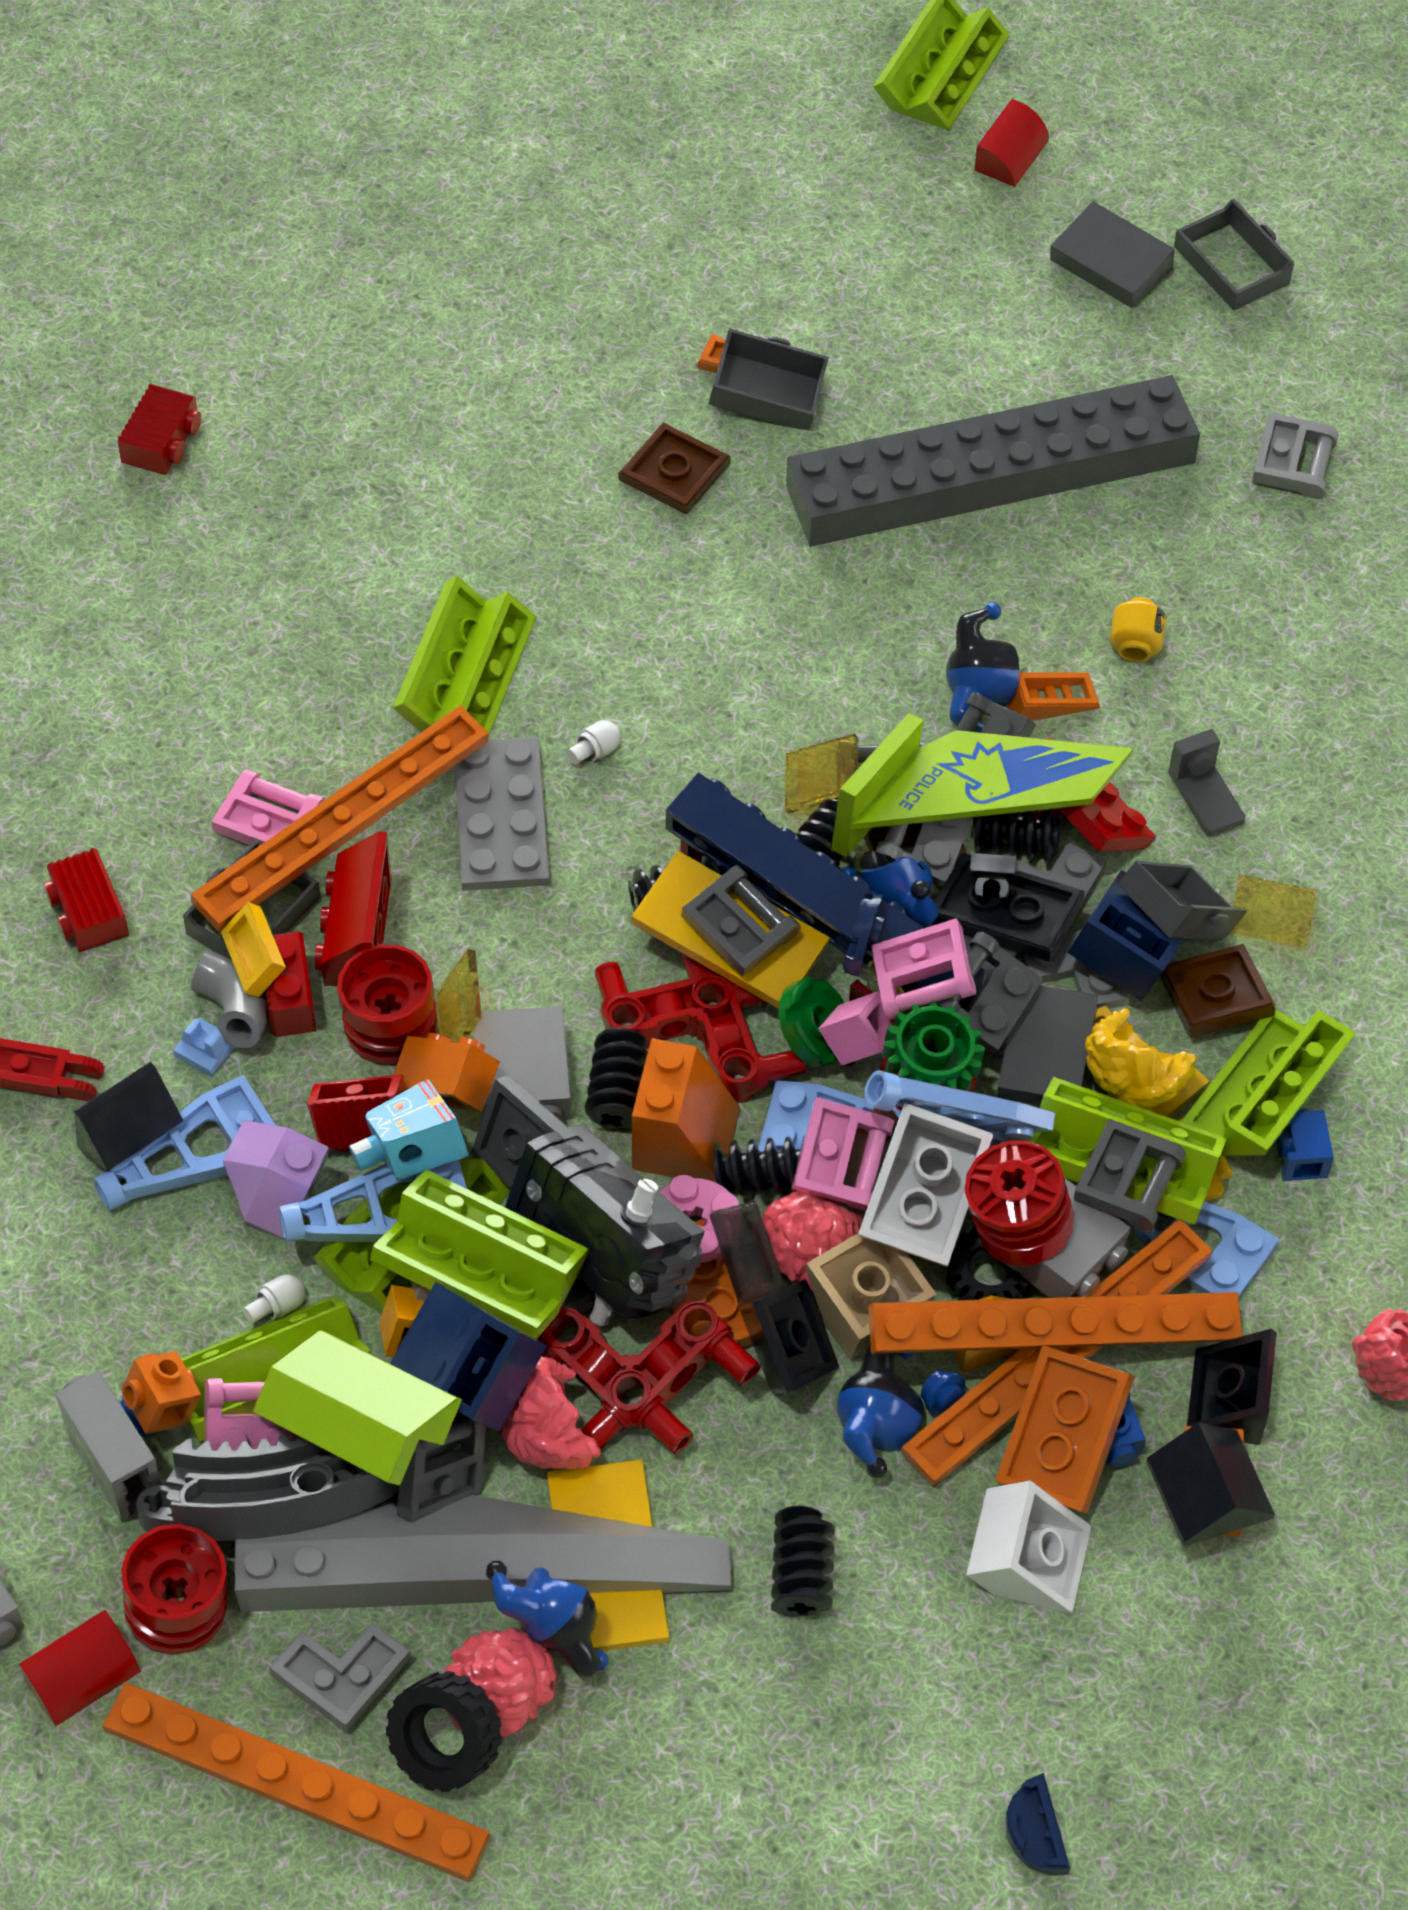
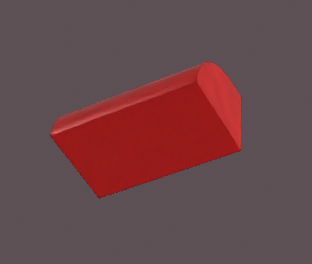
M1011 99L978 143L974 171L1015 187L1049 141L1047 127L1040 116L1024 103Z
M105 1609L19 1663L26 1684L55 1727L141 1672L131 1649Z

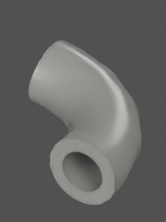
M206 949L196 967L191 990L216 1001L223 1008V1014L218 1021V1030L227 1043L242 1049L251 1048L258 1043L266 1027L269 1013L265 993L263 992L259 998L245 993L232 960L222 954Z

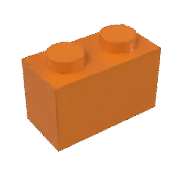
M428 1033L426 1038L407 1036L393 1075L402 1074L404 1076L406 1090L428 1079L448 1107L482 1112L500 1061L485 1053L484 1049L486 1046L474 1039L460 1037L458 1042H453L445 1036Z

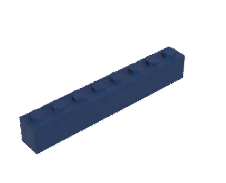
M698 772L666 808L665 829L726 872L732 867L739 865L748 873L747 880L772 904L830 937L829 943L847 955L852 939L851 932L862 899L864 900L865 892L872 891V888L863 879L857 876L850 877L838 869L836 863L825 853L819 851L815 853L803 845L800 838L792 830L786 827L779 828L766 819L765 814L754 804H744L732 796L730 790L721 781L714 778L709 780ZM883 900L879 916L885 918V923L879 943L930 927H922L909 918L905 909L896 902H886ZM870 942L863 967L876 975L871 945L876 943ZM982 967L974 977L976 994L981 989L985 969ZM951 970L897 987V991L903 994L953 978L954 972ZM975 995L966 998L961 997L958 1002L960 1007L964 1009Z

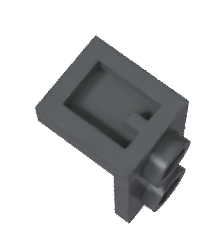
M1213 729L1175 741L1168 771L1208 836L1242 825L1246 817L1215 768L1220 740Z

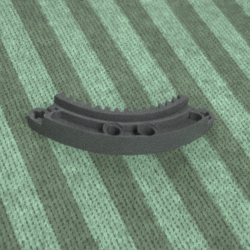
M457 1411L456 1416H455L453 1422H455V1421H456V1418L458 1417V1415H460V1414H462V1413H460L459 1411ZM281 1435L276 1446H271L266 1438L261 1439L257 1449H252L247 1441H242L239 1448L233 1451L229 1442H223L217 1451L212 1450L210 1441H205L198 1449H193L192 1439L187 1438L182 1444L176 1446L173 1451L175 1466L166 1481L167 1485H156L142 1491L137 1498L136 1506L140 1526L146 1532L157 1526L179 1523L199 1528L215 1539V1541L257 1539L306 1531L359 1514L399 1493V1485L388 1483L298 1435L296 1441L293 1442L285 1435ZM461 1440L427 1452L425 1461L453 1451L461 1443Z

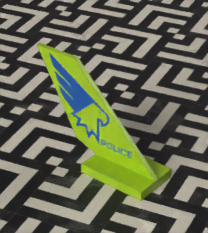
M908 713L840 788L831 849L847 857L871 828L1090 805L1130 758L1134 748L959 730L919 747L924 720Z

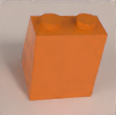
M651 1039L632 1113V1168L636 1171L673 1178L679 1175H689L693 1178L706 1179L716 1183L714 1174L715 1146L719 1142L723 1154H728L730 1143L734 1137L740 1107L697 1046Z

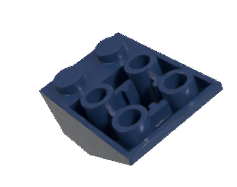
M1121 869L1067 953L1142 1002L1166 968L1183 938H1169L1117 885L1126 874Z
M435 1282L390 1364L462 1399L458 1409L460 1413L478 1423L500 1431L547 1346Z

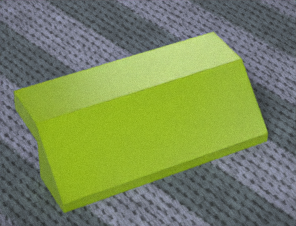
M929 0L878 77L873 88L892 111L945 130H950L1010 34L989 7L966 15L955 0Z
M458 576L446 580L392 708L417 729L424 731L461 705L490 734L536 615L508 591L485 600Z
M1275 1009V1016L1259 1020L1181 1122L1227 1138L1221 1156L1266 1155L1353 1040L1356 1032L1319 1009L1316 1010L1305 1026Z
M1053 1077L1040 1105L1041 1109L1055 1112L1053 1131L1036 1133L1032 1140L1026 1141L1045 1147L1058 1159L1064 1177L1079 1183L1108 1119L1174 1142L1185 1150L1186 1157L1180 1169L1174 1170L1156 1211L1195 1225L1227 1138ZM1145 1156L1127 1195L1128 1198L1140 1201L1157 1164L1156 1159Z
M459 1159L466 1188L499 1205L510 1190L485 1160ZM403 1182L381 1193L378 1200L381 1211L385 1216L393 1219L398 1218L401 1195L411 1183ZM365 1198L342 1225L362 1224L371 1220ZM327 1242L313 1259L339 1288L381 1315L391 1285L412 1288L409 1279L370 1261L372 1247L376 1242Z
M425 1169L402 1193L397 1222L373 1245L370 1261L429 1290L437 1282L537 1339L557 1317L587 1257L589 1248Z
M335 1294L289 1313L282 1318L279 1317L181 1358L185 1367L193 1373L196 1386L202 1394L188 1423L191 1432L199 1442L204 1440L206 1379L222 1378L223 1383L265 1382L271 1366L320 1330L372 1354L371 1350L359 1339L347 1304ZM257 1401L223 1402L222 1414L254 1413L252 1411Z
M320 1330L271 1366L252 1412L388 1483L401 1485L419 1439L444 1445L462 1399Z

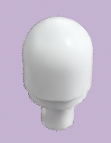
M607 720L595 722L581 731L580 735L577 736V744L567 750V757L574 765L594 753L595 757L591 760H601L618 748L621 741L618 727Z
M289 1274L278 1276L261 1286V1289L256 1292L257 1300L243 1307L244 1316L251 1324L272 1312L273 1316L270 1317L272 1320L278 1317L282 1318L302 1305L306 1295L305 1286L296 1276Z

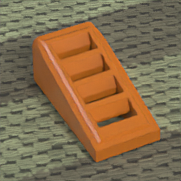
M1019 672V681L1015 695L1007 706L1008 709L1033 721L1099 709L1100 704L1089 672ZM1081 684L1085 698H1073L1070 686ZM1055 688H1060L1063 698L1057 697ZM1043 691L1045 698H1040L1038 692Z

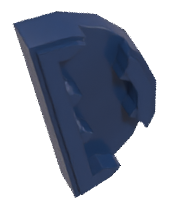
M870 890L865 892L864 900L862 899L851 932L850 946L847 955H845L844 973L859 977L870 942L879 943L885 923V918L879 916L884 894Z
M1042 1773L1026 1780L1021 1785V1788L1012 1796L1005 1816L1006 1837L1014 1854L1028 1867L1048 1875H1069V1862L1045 1776Z

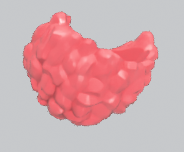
M801 1191L792 1192L790 1195L776 1199L768 1205L762 1219L756 1226L758 1234L756 1246L759 1250V1256L766 1261V1264L770 1265L771 1271H780L787 1275L789 1281L797 1282L798 1280L806 1279L810 1290L813 1291L805 1269L806 1263L858 1234L862 1219L854 1212H849L846 1208L839 1206L837 1201Z
M1386 1309L1372 1320L1366 1327L1363 1335L1356 1336L1353 1340L1352 1346L1355 1352L1356 1367L1359 1368V1377L1365 1379V1385L1368 1386L1370 1391L1378 1393L1382 1398L1391 1402L1408 1400V1312L1401 1309H1396L1395 1311Z
M541 1356L501 1428V1435L503 1440L506 1441L508 1449L520 1462L530 1463L534 1467L539 1466L542 1469L552 1468L556 1470L565 1468L570 1470L580 1469L581 1467L587 1468L594 1457L600 1456L601 1449L597 1446L594 1438L584 1435L581 1429L576 1428L579 1411L565 1396L566 1389L564 1385L566 1382L574 1380L576 1372L568 1368L566 1364L561 1365L560 1362H556L553 1358Z
M509 1628L503 1632L483 1630L478 1636L472 1635L468 1637L459 1649L453 1651L452 1660L454 1663L445 1668V1672H455V1675H465L471 1678V1682L475 1685H480L486 1691V1696L489 1700L492 1699L496 1706L495 1712L497 1717H500L502 1725L500 1727V1735H502V1738L521 1730L527 1720L532 1721L536 1719L539 1707L548 1704L553 1699L555 1683L558 1677V1670L554 1667V1660L550 1651L534 1642L526 1631L518 1628ZM448 1712L454 1722V1726L461 1730L456 1719Z

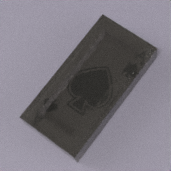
M756 1201L715 1210L709 1215L738 1304L785 1287Z

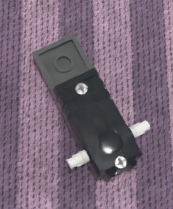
M510 1076L495 1079L471 1153L477 1159H484L495 1174L511 1188L505 1208L589 1248L587 1257L577 1277L595 1292L596 1300L593 1311L590 1314V1320L596 1325L605 1326V1324L608 1325L613 1310L624 1318L640 1319L680 1306L687 1296L688 1286L686 1282L693 1279L695 1267L700 1262L702 1254L700 1244L705 1231L661 1194L655 1182L644 1179L584 1125L579 1124L568 1128Z

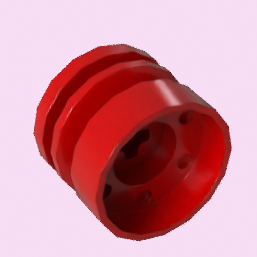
M379 944L372 948L363 949L347 960L339 973L337 991L342 1010L344 1033L349 1046L361 1058L376 1064L397 1065L407 1036L426 1038L428 1033L437 1034L438 1017L434 1000L432 975L427 962L415 951L400 945Z
M1006 1141L989 1147L974 1160L966 1174L965 1195L982 1247L995 1259L1012 1266H1032L1051 1259L1065 1247L1073 1232L1074 1211L1059 1161L1045 1147L1030 1141Z
M178 1523L157 1526L140 1535L127 1550L121 1567L125 1622L135 1639L150 1650L170 1655L192 1652L208 1643L222 1627L227 1611L225 1556L215 1539L199 1528ZM169 1595L173 1597L166 1601V1597H168ZM184 1595V1600L179 1601L178 1598Z

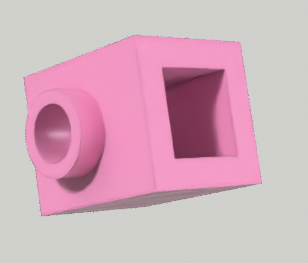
M877 991L838 1005L818 1029L842 1066L881 1053L887 1028L889 1025L894 1026L895 1020L889 1021L883 1010L880 993Z

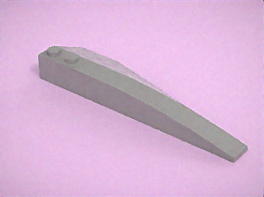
M397 1494L359 1514L322 1527L288 1535L236 1540L234 1590L240 1612L494 1602L492 1581L486 1576V1568L490 1562L497 1560L506 1565V1578L518 1587H524L532 1571L535 1568L542 1567L549 1572L551 1578L584 1586L589 1593L662 1590V1593L731 1590L728 1540L476 1495L461 1499L432 1514L409 1522L397 1515Z

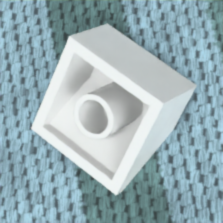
M1031 1480L987 1488L966 1576L993 1595L1066 1613H1073L1092 1526Z

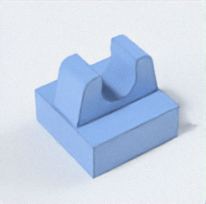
M199 1018L198 1020L194 1019L185 1029L182 1040L173 1049V1053L177 1059L212 1077L235 1047L224 1040L216 1026Z

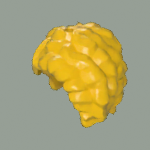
M1123 1008L1121 1011H1114L1106 1019L1099 1020V1023L1092 1027L1091 1034L1085 1039V1049L1088 1053L1086 1064L1096 1083L1102 1090L1108 1093V1096L1147 1110L1167 1102V1100L1177 1095L1178 1090L1186 1086L1189 1079L1195 1075L1194 1063L1197 1062V1057L1194 1054H1189L1187 1051L1177 1054L1163 1053L1158 1051L1157 1047L1147 1045L1136 1032H1133V1026L1126 1022L1130 1012L1129 1009Z

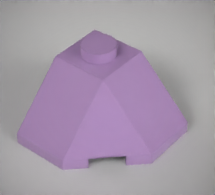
M243 1120L223 1159V1164L227 1176L232 1183L244 1222L285 1240L279 1218V1206L302 1202L308 1199L326 1163L329 1147L287 1127Z

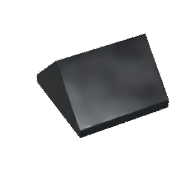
M151 1061L74 1111L77 1147L86 1158L107 1171L184 1121L161 1076Z
M806 1279L738 1305L766 1381L773 1394L794 1391L839 1368Z
M1267 1329L1196 1349L1187 1426L1192 1427L1200 1422L1229 1429H1243L1244 1443L1260 1445L1269 1414L1277 1332L1273 1329Z
M1198 1422L1147 1457L1146 1462L1183 1546L1274 1519L1275 1513L1237 1430Z

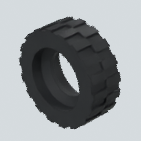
M446 1671L443 1674L436 1672L419 1680L397 1695L393 1701V1707L388 1710L387 1714L388 1726L386 1727V1736H388L390 1742L388 1747L391 1755L394 1754L398 1767L401 1771L404 1770L410 1776L409 1779L414 1783H420L425 1786V1789L431 1791L440 1789L441 1792H449L455 1787L456 1789L463 1787L490 1768L489 1764L496 1760L499 1754L497 1752L498 1747L502 1744L500 1717H497L495 1712L496 1706L492 1699L489 1700L485 1694L486 1691L480 1685H475L471 1682V1678L465 1675L458 1676L455 1675V1672ZM444 1708L458 1722L464 1738L463 1746L458 1753L445 1755L430 1741L426 1733L424 1719L431 1709Z

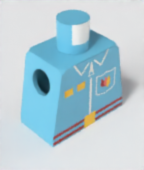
M428 1079L368 1111L365 1118L372 1136L349 1146L353 1159L360 1171L384 1161L395 1178L398 1179L421 1173L425 1169L429 1170L469 1155L456 1117Z

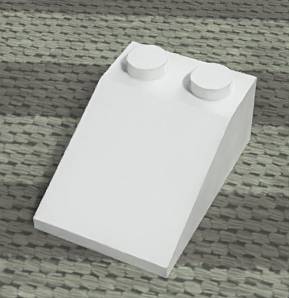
M904 1103L858 1236L947 1267L969 1206L965 1195L966 1174L974 1160L989 1148L993 1133Z

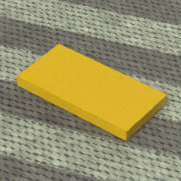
M677 851L631 916V924L779 1009V1001L784 989L791 983L808 976L828 946L830 937L793 917L801 925L798 933L788 943L781 944L744 976L740 975L681 917L682 907L722 875ZM735 892L728 894L767 933L772 929ZM777 908L785 917L791 916L790 914Z
M642 1459L588 1466L587 1468L581 1467L580 1469L547 1472L551 1509L652 1527ZM662 1590L590 1593L595 1602L598 1615L595 1629L590 1636L595 1650L608 1651L669 1643Z

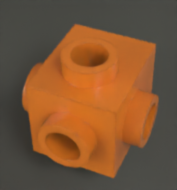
M177 1351L158 1355L147 1354L139 1359H135L121 1389L126 1406L132 1409L145 1434L188 1425L202 1395L196 1386L193 1373L185 1367Z

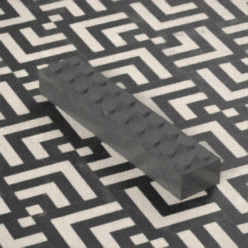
M1169 375L787 457L786 487L809 547L1194 464L1200 432L1174 376Z

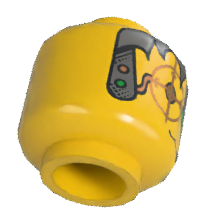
M1145 597L1132 598L1130 601L1121 603L1115 608L1109 641L1121 658L1132 662H1144L1162 650L1167 621L1164 611L1155 605L1152 600Z

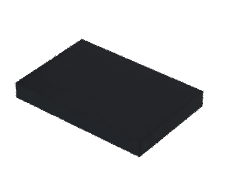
M962 853L934 900L938 906V917L932 925L957 918L962 926L964 935L974 937L977 932H984L993 937L1001 947L1051 962L1084 903L1085 891L1018 870L1017 883L1008 882L1010 893L1006 901L1000 900L1001 887L996 883L987 884L984 888L983 899H978L975 893V883L977 880L972 879L970 872L971 855Z

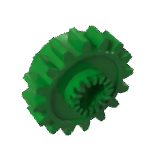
M931 1002L930 1006L922 1008L917 1004L912 1005L911 1013L908 1015L901 1012L898 1013L894 1026L889 1025L887 1028L882 1049V1057L887 1059L885 1072L891 1074L898 1073L899 1078L902 1077L954 1089L958 1087L961 1090L967 1091L970 1088L972 1078L978 1077L982 1066L981 1061L985 1047L978 1045L981 1032L980 1030H972L969 1025L971 1018L968 1015L962 1017L956 1013L955 1007H939L936 1002Z

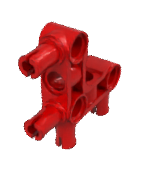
M683 953L680 956L689 979L628 993L617 962H606L595 969V977L603 998L600 1013L605 1030L626 1028L637 1031L646 1037L645 1049L649 1048L652 1038L667 1040L684 1035L696 1037L697 1040L703 1042L708 1056V1063L737 1103H744L750 1100L755 1093L762 1092L765 1088H768L769 1083L806 1074L805 1062L792 1050L766 1056L756 1053L742 1010L767 1004L766 1001L728 979L725 980L716 972ZM707 1002H715V1003H718V1004H716V1005H708V1004H705V1003H707ZM621 1023H630V1024H632V1025H630V1026H621V1025H618V1024H621ZM732 1075H741V1076H744V1078H742V1079H734V1078H731L730 1076H732Z
M696 1300L682 1306L680 1310L670 1316L660 1326L662 1332L639 1355L633 1354L631 1357L627 1354L621 1356L608 1344L609 1342L602 1331L591 1320L573 1308L562 1307L557 1317L541 1333L537 1340L547 1346L542 1356L553 1358L556 1362H560L561 1365L566 1364L568 1368L573 1369L576 1372V1377L601 1400L600 1405L602 1408L581 1429L584 1435L596 1440L597 1446L600 1449L622 1428L628 1430L629 1428L636 1427L642 1430L647 1428L676 1455L688 1446L694 1434L666 1406L709 1361L714 1360L742 1386L748 1384L757 1375L761 1365L733 1339L734 1333L732 1328L717 1315L710 1304ZM706 1320L711 1322V1326L705 1334L700 1336L690 1335L691 1328L698 1321ZM566 1328H579L577 1335L571 1341L565 1343L558 1341L559 1335ZM634 1388L644 1389L643 1396L637 1403L631 1405L623 1403L624 1396L628 1391Z

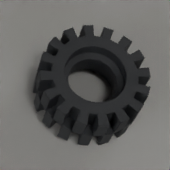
M975 1230L974 1239L967 1233L962 1236L961 1245L957 1242L955 1243L946 1275V1284L950 1285L949 1294L952 1299L958 1296L959 1300H979L991 1295L1009 1299H1023L1024 1296H1027L1030 1282L1016 1270H1013L1007 1264L989 1254L979 1243L980 1238L977 1230ZM993 1261L1004 1268L1007 1278L1001 1284L986 1285L974 1279L971 1270L979 1262Z

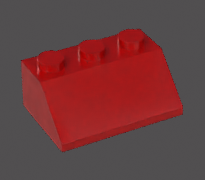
M378 831L337 854L335 871H327L325 892L326 897H331L330 906L322 907L320 917V932L325 934L324 944H317L315 950V970L322 971L324 986L338 987L339 973L347 960L363 949L383 944L392 882L387 832Z

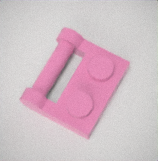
M245 769L213 818V832L250 845L256 838L263 844L323 802L325 798L312 793L309 796L260 779L259 773ZM254 794L299 812L296 814L251 796Z
M957 918L871 945L884 1013L889 1021L895 1020L898 1013L911 1010L912 1005L915 1004L922 1007L931 1004V1002H938L960 995L962 998L976 995V986L970 970L963 930ZM951 970L954 972V978L900 995L897 993V987Z
M816 1097L813 1102L792 1189L841 1202L852 1208L866 1211L874 1190L886 1137L892 1136L895 1121L880 1114ZM858 1127L865 1129L868 1132L854 1188L844 1185L843 1182Z
M222 1378L206 1379L204 1442L210 1441L212 1450L217 1451L223 1442H229L232 1451L237 1450L242 1441H247L252 1449H257L260 1440L265 1438L271 1446H276L279 1436L285 1435L293 1442L296 1441L297 1435L256 1413L222 1414L223 1402L257 1401L265 1382L223 1383Z

